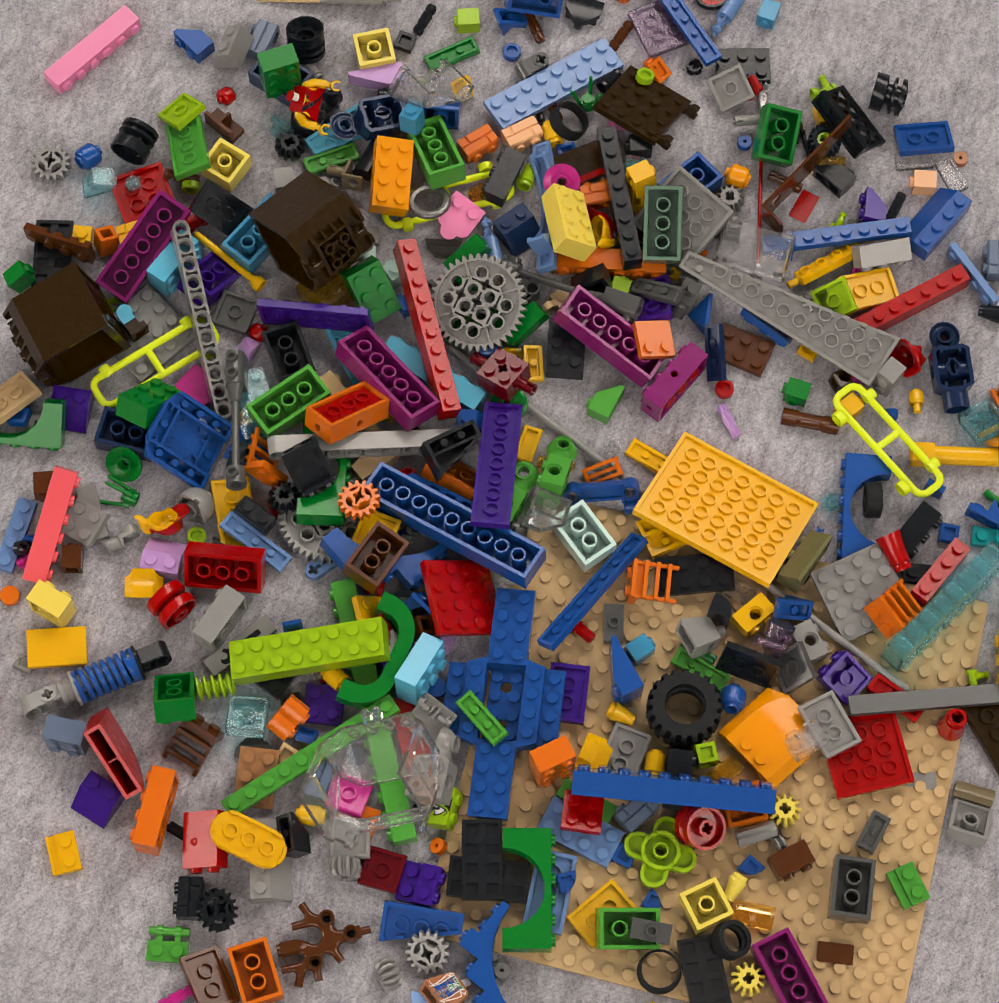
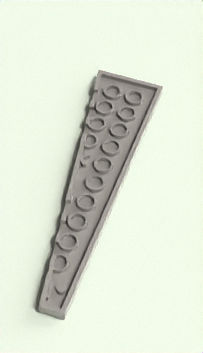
M691 251L687 252L679 265V268L869 387L900 340L897 336L832 311L829 308L820 306L810 300L762 282L759 279L745 275L742 272L728 268Z

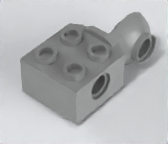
M447 727L441 728L435 740V754L419 753L413 756L404 794L412 802L450 806L458 769L451 762L453 753L459 752L461 745L460 737L455 735L451 729Z

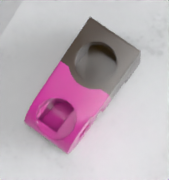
M842 369L832 373L828 380L835 394L850 383H861V381Z

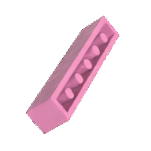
M124 5L44 71L46 81L60 95L70 90L75 82L83 79L87 72L96 68L105 57H109L117 47L124 45L129 37L139 32L141 28L140 19Z

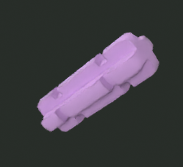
M721 404L717 407V412L721 416L727 430L730 431L731 438L736 439L741 436V431L736 426L737 424L732 414L728 412L727 405Z

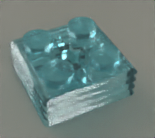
M991 399L958 413V423L977 445L999 435V408Z
M231 695L225 724L226 735L264 739L270 708L269 699Z

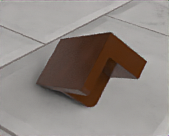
M216 108L212 113L208 111L204 113L205 122L231 144L245 133L244 129L232 120L230 112L225 114L222 110Z

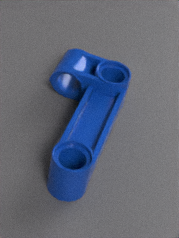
M628 477L624 480L589 483L570 482L566 485L564 501L571 506L582 499L585 503L622 500L625 515H633L632 511L641 498L639 482L634 477Z

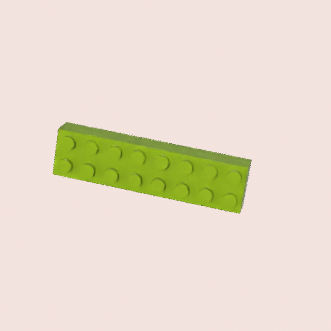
M382 617L229 641L231 679L238 685L391 661L387 622Z

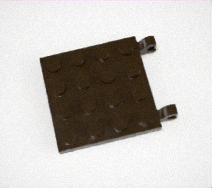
M630 65L603 94L599 102L594 104L593 110L650 145L655 146L658 144L663 149L668 150L674 138L666 134V132L683 113L694 120L698 116L697 112L700 110V107L696 104L690 105L691 101L662 83L659 84L655 80L650 85L638 83L635 78L638 69Z

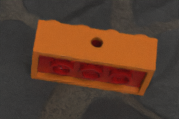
M364 380L307 406L305 426L331 445L388 418L390 399Z

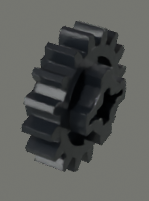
M213 888L199 896L201 901L196 903L199 910L195 911V914H200L197 920L198 922H204L203 928L209 926V932L216 931V933L230 929L229 926L235 924L233 919L237 918L238 915L234 911L238 907L233 905L236 899H230L231 893L225 894V889L218 890V888Z

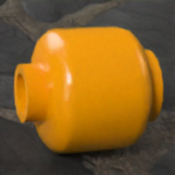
M735 163L731 168L727 167L723 177L726 178V185L731 186L733 184L734 189L740 187L742 190L743 187L747 188L752 175H750L748 168Z

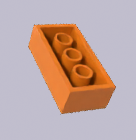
M152 765L151 771L148 770L145 779V782H148L146 790H142L140 801H142L141 809L136 811V827L131 829L129 838L138 852L155 856L160 855L167 829L166 825L169 822L180 781L176 770Z

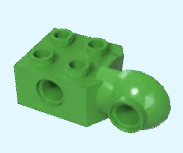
M559 436L548 444L546 449L547 457L543 461L541 471L544 472L538 475L536 484L539 486L536 487L534 497L537 498L536 506L557 512L565 492L572 462L577 457V448L567 436Z
M518 461L516 464L510 530L512 529L513 521L521 516L526 507L529 492L536 485L539 475L537 468L527 461ZM526 472L528 473V475L522 477L519 475V473Z

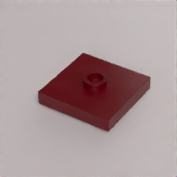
M370 845V859L364 860L357 884L396 895L408 856Z

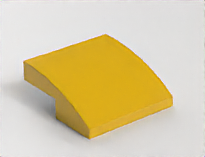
M542 345L503 348V350L529 363L531 378L528 381L532 383L544 381Z
M642 519L635 522L640 535L647 539L648 544L646 548L652 560L687 545Z

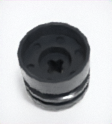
M300 16L287 24V44L293 43L299 64L306 65L319 62L326 54L322 22L315 17Z
M878 72L868 109L880 112L883 105H887L886 113L890 114L891 107H895L894 116L898 117L902 108H904L907 98L908 80L904 79L901 87L898 86L899 77L895 79L893 84H890V75Z
M127 117L124 119L122 126L119 128V133L115 135L110 147L124 161L135 165H144L150 155V149L154 148L159 135L153 127L144 121Z

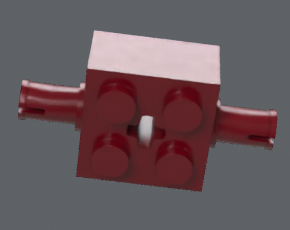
M500 347L488 359L477 352L471 355L470 363L480 367L476 372L478 385L508 403L520 389L531 396L536 393L538 386L528 381L531 378L529 363Z

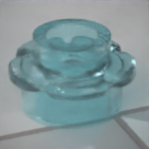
M135 175L128 177L125 180L124 187L128 188L129 192L138 189L142 185L141 178L135 177Z
M829 493L823 497L822 505H824V509L827 511L838 510L840 507L839 497L834 493Z

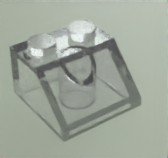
M536 486L528 502L522 525L537 532L563 527L566 524L572 500Z
M817 719L808 720L803 724V728L798 731L796 729L791 730L785 735L786 738L783 739L791 757L796 762L801 761L831 743V740Z

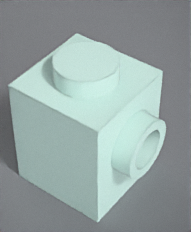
M395 259L386 261L382 267L394 290L402 285Z

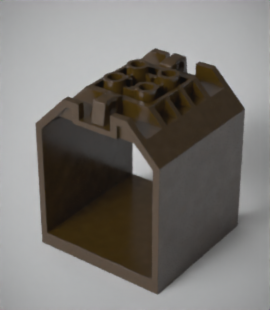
M308 170L304 171L249 213L278 270L313 293L318 292L371 251L375 244L373 235L367 231L363 224L365 219L362 213L348 196Z
M75 262L12 298L2 314L6 320L12 318L7 325L13 334V337H11L13 343L21 350L19 354L22 360L29 364L36 380L40 381L48 377V379L43 381L47 387L71 383L131 347L100 286Z

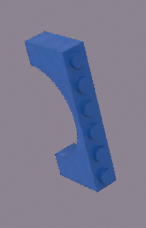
M846 453L845 458L841 459L840 470H843V477H840L839 488H843L842 495H839V506H842V512L838 513V524H841V531L838 530L837 542H840V549L837 548L836 560L845 558L875 544L864 537L854 525L850 504L853 496L864 487L865 482L889 481L892 471L877 455Z

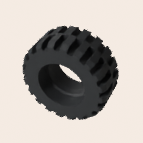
M677 669L673 670L670 675L667 673L662 675L661 680H657L650 690L646 704V718L649 720L648 725L650 729H654V735L657 738L662 737L665 744L668 745L671 742L674 743L673 747L678 748L680 745H684L685 748H691L692 744L696 745L701 744L703 740L707 741L712 733H715L722 716L723 704H721V694L717 693L718 687L715 683L711 684L710 678L706 675L704 678L701 677L700 672L696 670L693 674L689 673V669H683V672H678ZM675 694H690L701 703L703 708L702 716L698 721L691 724L678 723L671 719L666 712L667 700Z

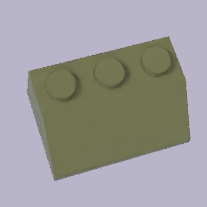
M812 530L807 536L803 534L798 542L800 546L797 550L792 549L787 557L789 561L786 565L782 564L776 581L796 594L828 550L833 536Z

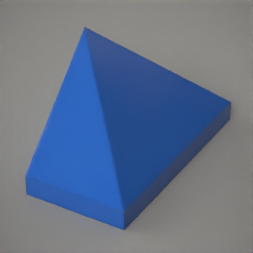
M711 293L687 315L703 335L704 325H709L713 298Z

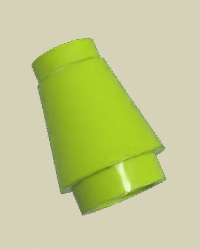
M530 163L525 164L516 180L517 188L524 192H528L534 187L535 174Z

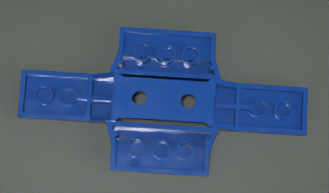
M497 588L488 656L469 660L468 663H449L444 705L458 715L449 729L455 735H458L462 742L476 747L467 811L469 818L502 819V821H508L517 753L538 748L559 738L567 673L560 670H548L546 667L529 660L536 591ZM489 670L491 671L487 709L498 721H505L507 723L506 730L509 733L495 747L492 746L484 735L483 738H480L481 732L455 703L471 690L484 704ZM504 683H510L512 689L510 692L504 693L501 691V686Z

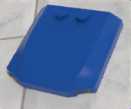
M180 391L164 401L145 435L144 457L189 486L203 489L210 477L209 472L223 444L228 442L232 434V423L185 392Z

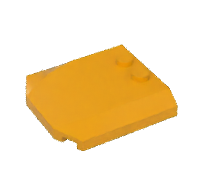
M767 688L718 732V735L730 748L733 747L759 774V778L763 782H771L775 788L820 749L797 710L799 705L789 695L771 688Z

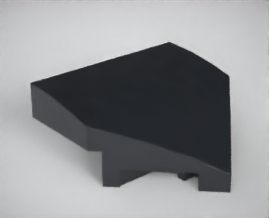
M568 0L565 7V16L571 19L576 30L588 24L595 26L597 19L600 18L605 3L597 0Z

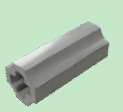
M769 820L737 829L734 834L737 845L740 848L776 838L778 831L774 820Z

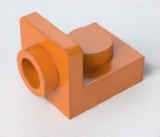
M660 56L655 58L649 57L643 62V67L649 68L654 72V80L659 84L672 74Z

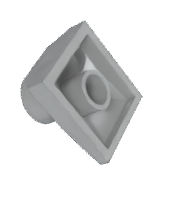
M954 798L949 822L946 827L947 836L952 840L974 847L985 845L993 810Z

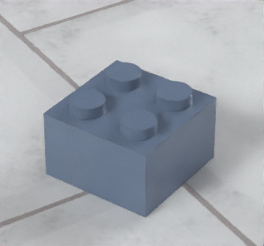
M48 714L42 738L46 746L49 747V750L58 753L61 750L66 751L69 755L75 757L80 755L86 756L89 742L83 735V731L87 723Z

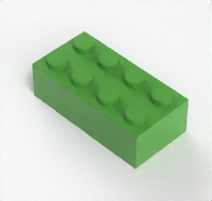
M441 115L425 119V125L417 136L407 133V139L414 140L413 153L431 190L466 180L465 164Z
M308 364L247 404V414L255 425L261 428L260 431L264 437L268 439L273 435H282L303 421L306 416V407L331 396V392Z

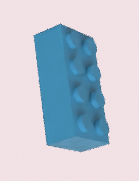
M270 192V193L260 202V204H259L258 206H260L263 202H265L267 199H269V198H270L271 196H273L274 194H272V193ZM249 215L221 243L222 250L250 273H253L270 255Z

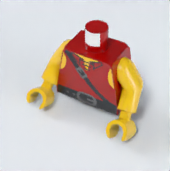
M312 78L303 82L301 86L296 85L294 91H288L286 99L291 102L289 110L294 113V117L300 126L313 131L318 130L321 136L328 135L322 129L323 127L330 129V125H317L321 124L328 96L324 91L327 90L326 87L332 91H340L333 87L335 82L341 83L340 81L333 80L327 82V80Z

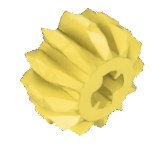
M782 793L781 799L776 795L775 814H772L769 820H777L776 826L781 822L783 828H786L787 822L793 826L795 824L794 820H799L800 816L798 813H801V808L796 807L799 804L798 800L792 802L793 795H790L788 799H786L785 793ZM782 807H785V811H788L787 814H784L781 810Z
M744 962L743 969L737 965L735 967L737 972L731 973V976L735 979L731 980L730 983L731 985H737L734 988L735 992L739 989L742 990L740 995L744 997L746 992H748L749 997L753 996V991L759 994L760 989L758 987L763 988L765 985L761 982V980L765 979V975H758L762 969L759 967L757 970H754L755 963H752L750 968H748L747 962ZM745 976H749V979L752 978L750 984H747V981H743Z

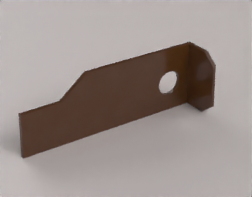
M850 114L761 205L762 220L774 231L784 233L783 223L773 211L814 170V167L820 164L832 145L851 127Z

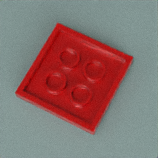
M161 161L108 179L124 224L138 220L159 189L175 200L169 182L164 178V169Z

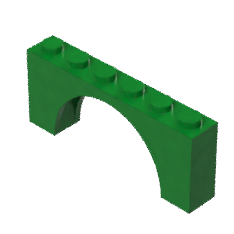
M475 233L443 264L446 269L450 270L449 263L456 265L455 259L462 262V256L469 259V254H472L476 258L477 253L481 254L483 258V255L485 253L489 254L492 249L480 235ZM457 278L456 280L458 282L456 284L457 286H460L462 284V279ZM474 286L471 290L478 292L479 289L478 286ZM535 301L525 306L527 311L521 314L526 318L519 319L523 325H516L519 331H512L513 338L507 336V345L518 347L549 319V315ZM494 308L491 310L493 314H498L499 310ZM498 319L495 322L496 328H500L503 325L502 319Z
M47 398L43 403V410L38 422L23 432H0V445L9 444L10 447H21L23 445L28 446L30 449L46 447L50 451L61 449L65 443L66 400Z
M304 419L302 434H315L305 426ZM335 458L340 470L334 484L325 491L311 497L297 498V525L344 526V519L348 518L345 517V512L341 513L338 494L343 493L342 487L348 486V482H350V474H347V470H351V458Z
M503 828V852L519 855L531 862L542 877L545 893L539 909L529 920L514 927L502 928V952L551 953L552 947H556V934H552V926H556V914H552L551 906L556 905V896L551 894V886H555V874H551V866H555V854H551V846H555V834H551V828Z

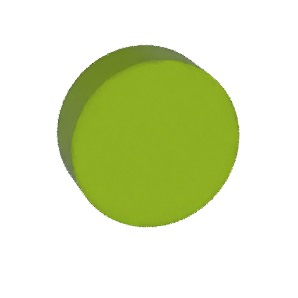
M643 67L638 69L635 78L642 85H650L655 75L651 69Z
M184 180L181 190L187 194H196L200 191V183L195 180Z
M195 526L187 532L188 542H206L207 535L203 528Z

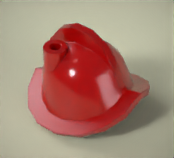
M900 339L890 354V358L894 357L907 367L903 375L905 378L915 376L921 371V366L925 363L926 359L921 352V345H912L905 339Z

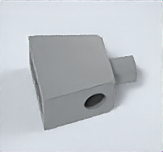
M710 617L681 618L675 630L691 659L715 650L721 637L726 635L725 627L723 625L715 626Z

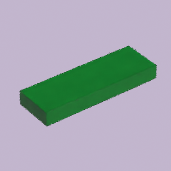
M470 36L424 56L423 60L430 73L433 74L479 54L480 49L473 37Z

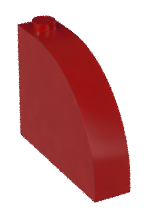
M106 707L90 717L83 735L125 800L143 790V775L127 737L109 708Z

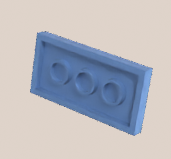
M554 796L537 828H551V834H555V843L607 869L625 832L604 821L601 824L600 836L560 830L563 800Z
M551 851V854H555V866H551V874H555V886H551V894L556 896V905L551 906L552 914H556V926H552V934L562 936L571 890L564 895H560L556 874L575 870L578 856ZM535 866L523 923L537 912L544 898V883Z

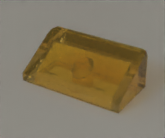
M731 755L705 776H710L715 781H719V778H730L733 780L744 771L745 767Z
M738 899L735 900L732 920L742 922L745 926L772 930L775 907Z

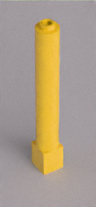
M915 442L929 459L935 457L941 465L999 467V448L935 446V443ZM909 448V466L925 467L923 462Z

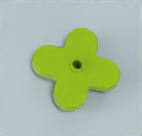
M665 816L659 818L655 822L651 834L639 831L632 832L626 837L624 842V851L627 856L642 862L640 880L644 886L650 889H657L663 886L669 871L686 874L692 871L696 865L697 857L694 850L679 844L675 833V819ZM660 850L664 855L659 856L656 852Z

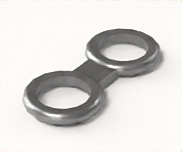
M426 178L423 186L417 187L410 193L409 210L418 218L435 219L441 217L451 206V197L447 190L443 187L431 190ZM425 193L438 194L444 200L442 205L433 211L419 209L415 205V201Z

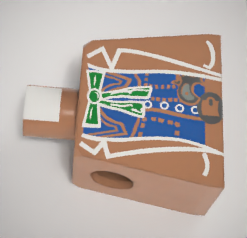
M449 972L424 980L419 991L427 1003H464L469 995L467 990L471 988V982L467 977L459 980L455 973Z

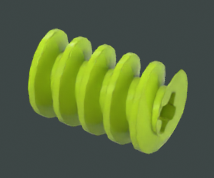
M226 673L224 679L218 674L217 680L214 679L213 675H210L209 681L206 680L205 676H202L201 682H199L196 676V696L199 697L200 701L204 700L205 695L208 700H211L213 694L216 699H219L220 693H222L224 698H227L228 692H230L232 697H235L236 683L230 678L228 673Z

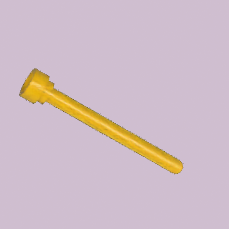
M199 231L194 232L193 235L198 241L250 281L252 289L260 292L264 288L267 281L263 277L254 276Z

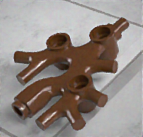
M305 902L301 903L298 908L303 913L304 919L291 923L292 930L316 927L320 930L322 938L317 944H310L300 939H291L276 945L278 957L282 956L285 958L298 954L304 957L302 962L281 966L282 975L292 972L296 973L294 987L297 988L303 987L307 971L313 972L315 982L322 981L321 970L324 967L322 956L330 954L338 964L345 959L339 951V946L344 942L354 944L358 939L362 938V935L370 934V925L364 927L347 925L343 930H337L334 928L335 916L332 911L323 910L320 914H314ZM330 918L331 920L330 922L325 923L324 919ZM354 933L355 935L354 937L349 938L348 934ZM317 961L319 965L314 967L312 966L313 962Z

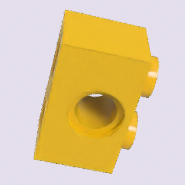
M760 592L735 612L730 622L745 638L749 635L754 636L760 631L761 625L764 623L769 624L771 619L774 618V605ZM750 614H757L759 616V619H752L750 617Z

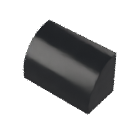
M375 140L369 142L352 172L353 175L361 176L368 182L371 179Z
M604 263L571 277V286L576 287L579 284L587 291L604 293L606 286L612 288V281Z
M716 592L706 617H710L715 626L723 625L725 630H727L732 615V608L727 598Z

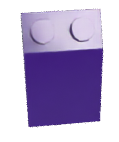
M210 252L198 261L208 307H210L219 300L224 289L228 290L241 274L213 252ZM180 278L179 283L177 285V289L184 293L182 280ZM189 281V282H188V284H189V286H190L191 288H196V287H197V283H196V282H194V281ZM198 299L192 300V301H194L197 305H199V306L202 305V303H201L200 300H198Z

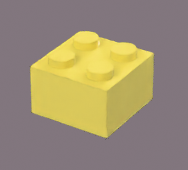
M388 28L353 34V46L359 70L396 63Z
M219 138L208 153L211 168L202 171L201 175L232 193L252 167L251 156L224 139Z
M39 579L26 597L31 610L60 628L66 627L77 611L74 601L71 599L72 596L66 591L62 590L60 592L56 590V586L51 582H43Z
M716 877L679 894L678 900L696 935L731 919L734 915Z

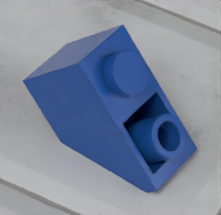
M176 29L173 31L175 44L179 48H183L187 56L191 60L194 59L198 64L215 51L214 42L202 30Z

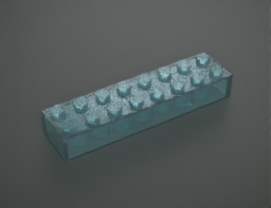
M991 540L886 645L881 657L898 673L902 669H908L915 657H919L926 650L929 642L932 644L939 637L942 629L945 631L952 624L955 617L958 618L965 611V607L968 604L971 605L978 598V594L981 591L984 592L990 586V582L994 578L997 579L999 577V547Z

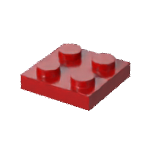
M565 790L560 830L600 836L604 798L571 795L572 791Z

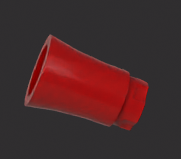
M900 529L875 540L895 573L912 567L911 562L908 560L910 557L906 551Z
M956 708L948 711L938 721L937 730L939 735L948 741L960 739L964 734L967 714L964 710Z

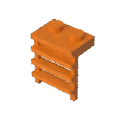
M255 427L254 434L250 436L252 444L248 445L249 455L245 456L247 464L243 465L245 471L266 486L278 485L281 481L287 483L288 476L276 468L278 461L271 460L269 454L257 446L258 443L268 450L267 441L259 436L261 428ZM254 454L258 455L259 457H261V458L264 459V460H259V459H257V458L254 456Z
M634 558L631 566L627 567L626 578H629L628 585H625L624 596L627 597L626 603L634 604L636 599L676 604V599L669 598L672 570L679 571L680 566L661 564V562L654 563L649 560L641 561ZM649 567L656 568L653 596L646 595ZM661 569H667L664 598L658 597Z
M902 578L863 608L886 639L904 629L906 625L911 623L913 619L925 610L924 606L920 607L902 583L904 582Z

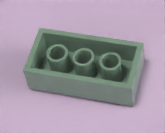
M645 185L644 263H681L683 186Z

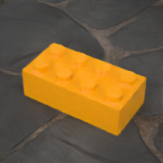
M377 135L373 149L368 212L399 217L406 216L409 210L414 140Z

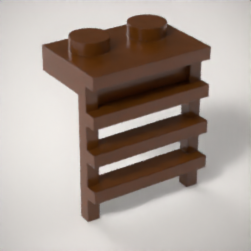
M196 713V719L189 722H181L163 754V757L167 758L170 753L195 769L192 773L194 777L197 776L214 744L222 741L225 735L221 732L219 726L204 721L205 718ZM182 733L205 748L204 754L179 739V735ZM176 743L199 758V763H195L173 748L174 744Z

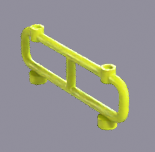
M485 161L478 165L479 173L468 175L466 180L443 186V188L449 193L448 188L490 178L489 173L493 167L492 162ZM514 185L506 201L510 200L513 197L515 192ZM486 200L473 202L480 208L492 206L494 210L501 208ZM381 214L384 223L389 228H403L404 232L412 231L416 224L435 220L406 217L401 219V221L394 222L390 219L389 215Z
M189 316L179 320L180 325L112 366L109 367L108 364L101 366L98 369L100 373L95 375L90 383L91 391L98 403L103 407H117L118 397L112 401H107L100 392L98 383L145 354L158 373L141 384L153 378L162 380L197 358H200L199 352L196 350L164 369L153 352V349L192 328ZM203 317L197 318L198 323L206 324V320ZM213 324L214 333L218 345L219 333ZM211 353L205 354L206 359L209 361L214 358Z
M850 383L840 389L833 397V406L836 412L831 415L832 420L839 427L848 423L897 476L900 481L895 484V489L901 496L904 497L911 492L916 497L926 498L943 485L944 478L939 470L941 466L939 460L935 457L928 458L875 400L877 394L872 388L866 390L860 384ZM850 391H857L863 401L867 404L869 403L891 427L893 432L876 443L841 405V398ZM897 437H900L923 462L926 470L934 474L936 481L927 489L919 490L882 449Z

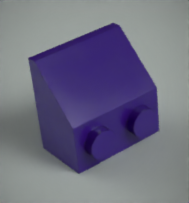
M54 385L51 399L66 400L65 431L86 434L94 403L92 391Z
M91 770L79 786L71 809L105 829L125 798L116 785Z

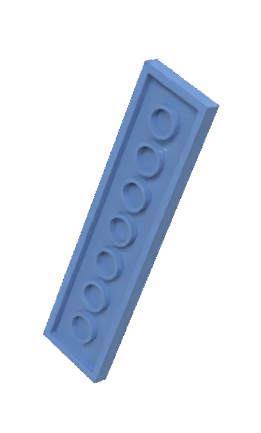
M602 38L484 100L483 105L502 130L542 112L551 105H554V103L572 96L571 90L577 93L587 88L589 76L593 77L592 81L594 84L600 77L611 72L613 69L621 70L624 67V63L609 46L606 39Z

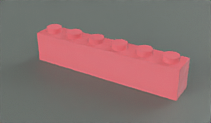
M57 465L54 467L22 579L35 583L39 579L43 582L51 581L54 570H51L53 562L56 563L59 555L56 549L58 544H62L65 534L62 533L63 525L67 526L70 515L67 514L68 508L73 507L75 496L72 494L74 488L78 489L81 477H78V471Z

